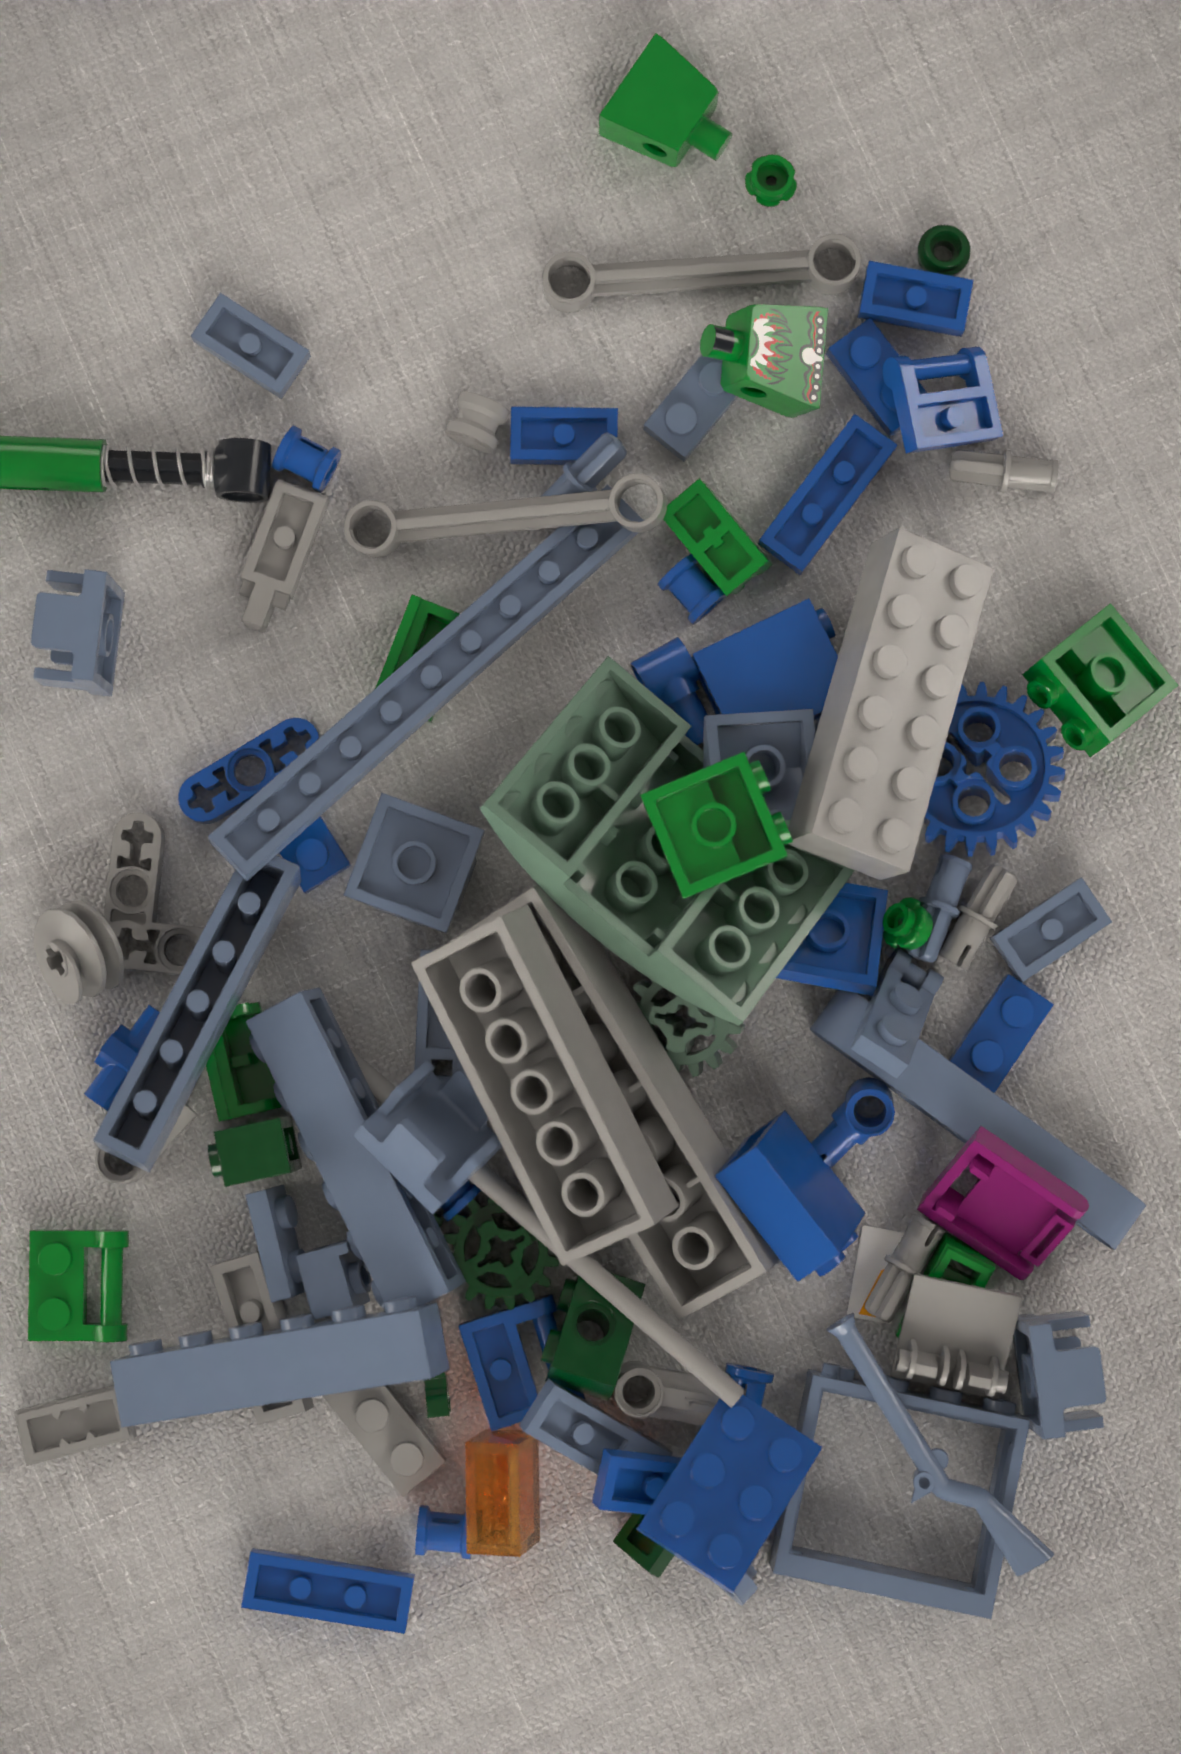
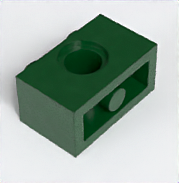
M292 1116L215 1131L216 1143L208 1144V1156L213 1176H222L224 1187L289 1174L302 1169Z
M611 1273L638 1298L642 1299L646 1284ZM579 1275L576 1281L566 1278L556 1308L566 1312L561 1331L550 1329L540 1360L550 1364L545 1381L549 1378L565 1388L609 1401L617 1384L634 1323ZM582 1321H592L600 1326L604 1338L598 1341L586 1340L579 1334L576 1325Z

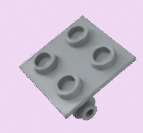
M914 1273L890 1377L998 1400L999 1393H1005L1008 1386L1009 1372L1005 1371L1023 1297Z

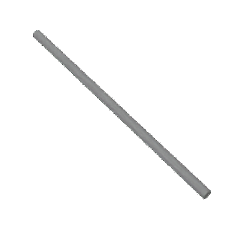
M350 1048L374 1097L383 1104L396 1087ZM486 1165L469 1179L556 1255L532 1205ZM589 1254L566 1264L728 1406L732 1408L746 1390Z

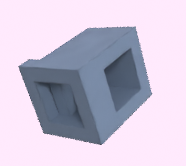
M348 1240L314 1248L296 1255L311 1313H313L314 1320L332 1316V1310L364 1305L370 1302L368 1294L371 1291L370 1273L364 1261L359 1260L352 1252Z

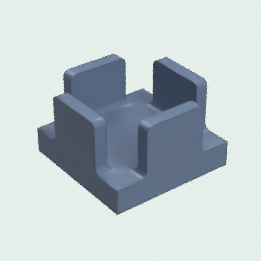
M85 569L84 574L47 570L46 582L54 590L81 594L72 596L45 592L38 593L36 596L31 644L37 649L51 650V661L55 664L72 666V671L35 667L33 679L43 686L84 690L91 695L112 697L125 591L105 571Z
M381 793L344 896L367 904L384 913L448 934L455 912L460 909L476 866V856L485 830Z
M426 1060L391 1092L380 1108L360 1125L353 1136L418 1201L434 1214L500 1150L502 1145L496 1133L487 1126L489 1119L463 1067L459 1068L445 1084L432 1072L435 1067Z
M1082 1311L1034 1315L1032 1313L1018 1315L1013 1343L1023 1416L1030 1420L1029 1429L1043 1440L1066 1437V1432L1104 1428L1103 1416L1094 1410L1063 1413L1066 1408L1103 1404L1106 1401L1100 1349L1095 1346L1081 1347V1341L1076 1336L1053 1338L1052 1331L1090 1327V1316Z

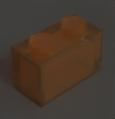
M485 1429L465 1442L467 1554L521 1557L540 1541L539 1440L528 1435L523 1430L498 1429L491 1432V1429Z

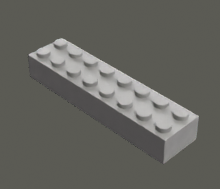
M536 885L450 940V942L506 913L528 904L679 1205L656 1225L628 1237L679 1321L767 1273L780 1259L716 1179L715 1174L729 1159V1155L602 945L555 903L539 885Z

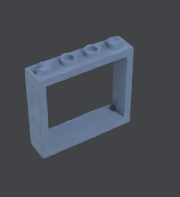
M823 1363L822 1371L812 1369L807 1371L796 1430L814 1440L823 1391L871 1402L876 1401L864 1381L854 1378L855 1369L832 1363ZM886 1375L906 1409L1001 1429L989 1492L1012 1513L1030 1424L1029 1419L1021 1413L1015 1412L1017 1404L1003 1399L997 1400L984 1397L983 1405L962 1401L963 1392L936 1386H930L929 1394L908 1390L909 1381ZM806 1475L777 1521L769 1560L774 1574L992 1619L1004 1555L984 1522L982 1523L971 1583L793 1546Z

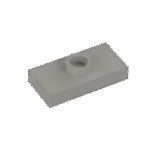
M114 1385L14 1411L26 1466L133 1439L137 1436L135 1426L121 1428Z

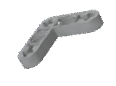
M141 812L130 813L119 820L113 832L104 918L114 931L117 939L124 938L125 931L132 929V938L139 941L153 942L151 932L160 931L155 944L157 963L148 964L152 953L135 950L130 952L129 960H124V969L180 975L185 965L177 966L169 961L166 955L168 942L171 938L184 934L189 936L196 945L205 927L156 923L165 850V832L161 824L150 815ZM138 823H144V830L153 834L152 843H144L141 847L140 855L141 861H152L150 871L136 866L121 868L122 858L125 857L134 861L135 847L134 844L126 841L127 832H136ZM129 876L143 878L148 886L146 899L137 906H127L119 897L120 884Z

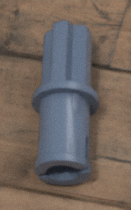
M610 433L602 434L574 463L567 462L563 466L564 473L541 496L597 491L596 486L626 457V448L614 435Z
M940 854L939 862L925 897H919L920 906L924 907L933 919L931 935L921 947L914 950L907 949V952L912 957L924 962L933 963L937 960L951 919L959 917L960 911L956 908L968 875L973 868V865L969 862L948 854Z

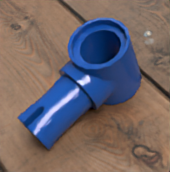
M676 637L631 662L630 665L636 679L691 725L685 736L696 745L703 743L704 716L708 715L695 692L700 689L696 681L700 680L701 677L687 648Z
M871 1077L858 1079L851 1084L846 1092L845 1101L831 1114L833 1121L811 1142L817 1154L824 1159V1162L830 1168L856 1143L863 1145L870 1137L881 1135L890 1128L895 1115L891 1090L881 1080ZM865 1096H875L881 1099L885 1106L879 1115L867 1118L859 1115L854 1109L857 1101Z

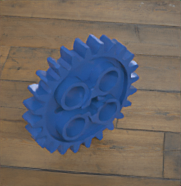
M985 682L979 683L975 696H968L963 684L961 685L948 734L958 742L961 751L972 765L977 767L983 762L986 764V780L997 791L1007 796L1010 802L1006 805L1002 804L995 797L992 788L980 773L974 772L968 776L966 774V758L960 751L958 752L955 747L946 742L942 758L947 759L953 768L948 774L936 777L923 824L926 823L928 825L925 833V842L928 844L940 834L946 836L945 852L950 853L956 843L961 841L965 842L967 856L972 857L977 843L984 842L987 851L993 856L996 853L997 840L1002 838L1007 845L1015 849L1018 843L1016 831L1020 829L1032 838L1036 835L1037 828L1032 819L1033 816L1044 821H1049L1052 811L1043 801L1059 802L1061 790L1049 783L1064 780L1065 769L1051 765L1063 758L1064 749L1059 746H1047L1055 739L1057 729L1056 727L1039 729V725L1044 718V711L1039 709L1027 715L1025 713L1027 696L1022 695L1013 704L1006 702L1007 686H1002L995 697L987 696ZM982 723L990 727L994 734L985 742H975L970 740L964 731L971 724ZM1008 762H1019L1027 767L1030 774L1022 781L1013 782L1004 778L1000 769ZM968 796H978L986 801L989 808L980 816H969L961 811L958 804Z

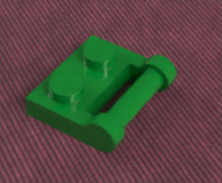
M129 1230L30 1231L28 1341H127L128 1324L122 1323L123 1248L129 1247ZM88 1247L101 1248L100 1323H87Z

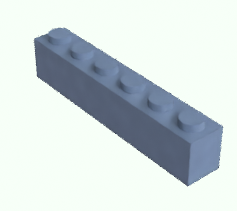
M276 855L248 881L236 870L234 871L93 1138V1141L101 1150L150 1173L301 883L300 867Z
M321 988L300 991L246 1020L251 1031L249 1036L251 1047L256 1056L267 1064L275 1080L274 1093L278 1102L286 1111L291 1112L300 1131L298 1133L300 1147L310 1160L315 1161L324 1179L322 1183L324 1195L331 1207L339 1210L348 1228V1244L355 1256L364 1261L373 1279L371 1288L378 1304L384 1309L383 1302L417 1296L418 1305H424L464 1284L466 1280L433 1214L353 1136L360 1125L380 1107Z
M409 1296L383 1302L384 1311L366 1314L364 1305H355L332 1310V1320L314 1323L313 1313L280 1319V1329L263 1331L262 1322H254L229 1328L230 1337L213 1340L211 1330L179 1336L180 1345L163 1348L161 1338L128 1345L129 1355L110 1361L121 1428L431 1379L449 1370L438 1303L418 1305L417 1296Z

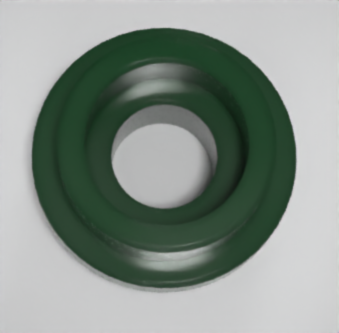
M937 225L928 229L921 237L917 246V259L924 271L956 276L963 271L969 261L970 244L965 234L958 228L951 225ZM938 246H945L951 251L952 258L947 261L939 260L934 255V249Z

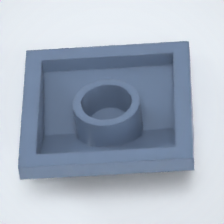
M813 709L705 715L703 768L742 752H745L749 763L759 760L771 787V791L762 794L770 814L772 815L780 811L785 821H791L815 738Z

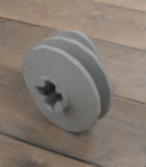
M76 900L66 902L59 908L49 909L39 916L34 928L35 954L44 980L56 997L65 1004H74L81 1001L82 995L93 998L100 995L104 988L112 990L119 986L123 980L125 968L122 949L114 931L104 916L87 903Z

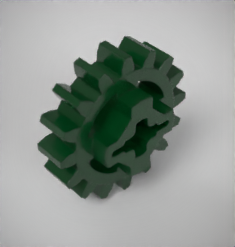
M488 1197V1205L481 1206L473 1198L468 1203L472 1213L469 1217L457 1213L452 1218L454 1223L460 1227L459 1232L444 1234L446 1242L455 1245V1251L452 1254L466 1282L469 1284L465 1299L470 1301L480 1292L485 1295V1308L490 1310L495 1303L496 1297L504 1298L508 1310L514 1309L515 1295L520 1293L531 1303L535 1300L532 1285L537 1282L542 1286L549 1287L551 1279L543 1272L545 1266L558 1267L559 1259L554 1255L548 1254V1248L522 1225L517 1228L499 1225L492 1214L507 1212L490 1197ZM474 1225L481 1237L478 1252L466 1260L465 1242L470 1229ZM498 1235L499 1239L504 1242L509 1239L515 1240L521 1235L524 1236V1238L517 1241L516 1246L511 1250V1258L513 1259L511 1262L505 1263L499 1257L494 1260L489 1259L482 1264L479 1263L486 1258L487 1253L492 1249V1237ZM537 1240L539 1247L538 1259L535 1267L529 1274L522 1262L524 1248ZM487 1271L502 1274L511 1285H491L479 1279L478 1276L483 1275Z

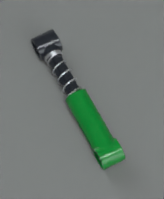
M0 436V489L105 493L110 483L115 488L122 483H134L141 489L146 483L159 484L163 489H167L171 484L184 485L187 490H191L195 485H202L207 491L214 490L216 497L222 500L241 503L265 502L269 500L272 445L256 439L228 438L220 440L216 449L214 448L213 450L210 448L208 451H204L201 448L199 453H180L178 447L175 449V452H155L154 447L150 451H131L129 445L126 447V451L112 450L110 445H107L105 439Z

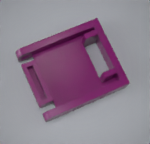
M980 1126L925 1191L917 1210L1015 1278L1026 1280L1033 1272L1034 1265L1039 1267L1075 1227L1076 1220L1080 1219L1087 1212L1089 1203L1082 1194L983 1126ZM969 1165V1172L979 1179L963 1196L950 1186Z

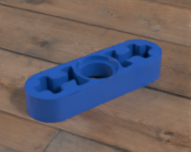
M289 718L185 780L178 794L181 810L187 817L200 824H212L243 806L281 772H276L275 763L262 749L263 746L271 742L272 749L277 752L288 745L289 741L286 735L290 731L295 730L300 736L307 733L310 734L311 739L305 743V748L307 749L321 737L319 732L309 721L302 718ZM291 751L278 759L287 767L298 755ZM248 756L262 759L266 767L263 780L254 786L242 785L236 778L237 764ZM225 770L228 783L239 792V796L230 800V795L225 790L212 799L215 807L212 811L206 812L201 807L192 809L191 803L197 799L194 790L201 785L208 791L221 786L223 783L216 778V775Z

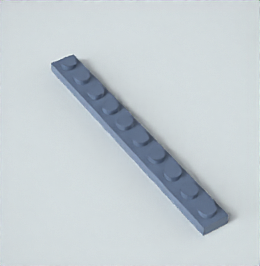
M607 484L602 490H611L612 488ZM621 498L619 511L622 516L630 521H644ZM618 521L557 528L208 835L209 843L248 881L633 539L638 532L627 530Z

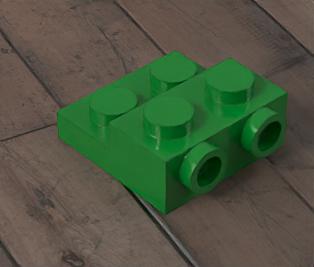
M1111 603L1022 674L1028 681L1027 693L1032 702L1040 708H1050L1063 724L1061 734L1065 742L1075 750H1084L1089 757H1092L1110 744L1179 686Z
M745 752L640 795L683 899L788 856L784 845L793 842L789 829L780 811L772 815L770 814L762 795L771 791L766 774L759 760L751 763L748 762Z

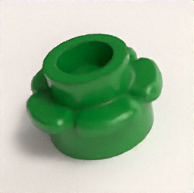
M770 154L759 157L752 163V170L745 177V187L750 195L756 197V201L760 205L775 207L779 205L780 201H788L793 197L797 188V181L794 180L795 169L788 160L782 156ZM767 178H775L776 184L773 186L768 185L766 182Z
M904 898L900 903L891 905L885 912L883 917V938L893 948L899 945L908 950L917 949L931 935L933 928L932 916L924 907L920 906V901L916 898Z

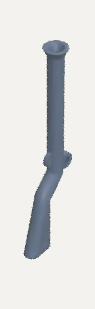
M854 1313L848 1314L831 1324L826 1331L836 1336L917 1468L913 1474L914 1490L911 1504L932 1492L936 1497L944 1501L975 1508L1016 1576L1024 1575L1050 1560L1055 1553L995 1499L988 1490L980 1486L948 1478L944 1471L949 1460L947 1453L941 1448L931 1449L856 1328Z

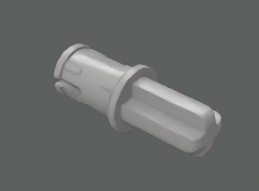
M958 449L953 451L951 456L949 477L954 482L997 486L998 491L1005 493L1007 488L1045 491L1046 493L1053 494L1058 478V460L1012 456L1011 450L1006 449L1002 454Z
M992 864L988 867L966 907L963 905L959 906L958 910L962 913L938 955L968 971L971 961L989 930L996 931L998 927L994 921L1017 883V878L1014 874L998 865Z
M913 1215L912 1221L892 1256L886 1255L884 1258L888 1264L865 1303V1309L870 1314L888 1323L894 1319L911 1289L914 1273H921L930 1254L943 1236L944 1231L935 1227L936 1225L918 1215Z

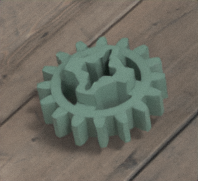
M651 980L653 984L645 981L636 983L633 989L642 999L635 1001L679 1073L684 1065H688L691 1075L693 1077L699 1076L703 1072L704 1060L711 1068L716 1069L723 1063L718 1050L732 1054L737 1049L738 1045L729 1035L741 1034L745 1030V1024L735 1025L687 1002L677 995L673 1000L655 999L663 987ZM684 1006L689 1007L688 1016L697 1019L687 1029L683 1027V1018L675 1016V1012ZM654 1025L659 1026L667 1038V1044L658 1036ZM698 1035H716L714 1041L708 1047L691 1052Z

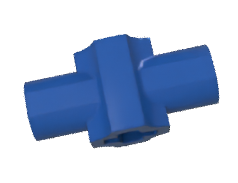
M151 1005L147 1006L131 1030L121 1024L105 1042L94 1061L102 1069L84 1094L107 1111L160 1013Z

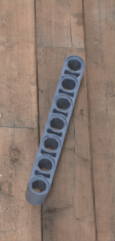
M843 990L836 991L810 1027V1030L816 1036L872 1077L884 1082L890 1090L966 1144L976 1130L983 1126L1082 1194L1089 1203L1087 1212L1080 1219L1076 1220V1225L1113 1250L1118 1247L1146 1207L1143 1201L922 1040L918 1039L909 1066L898 1079L850 1049L869 1002L857 993Z

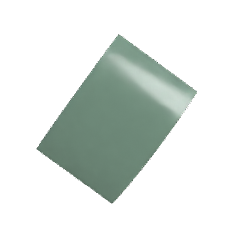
M607 656L480 807V810L505 847L529 876L589 934L622 960L663 988L687 1002L739 1026L746 1020L855 870L787 844L784 845L787 857L683 899L640 795L703 769V750L685 736L691 728L689 723L611 657ZM785 821L789 828L790 821Z

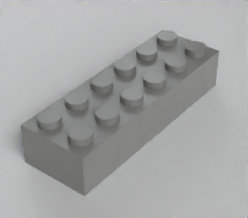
M901 527L871 543L788 829L793 842L789 843L790 845L878 880L910 872L994 568Z
M528 904L506 913L411 962L562 1266L656 1225L679 1206Z

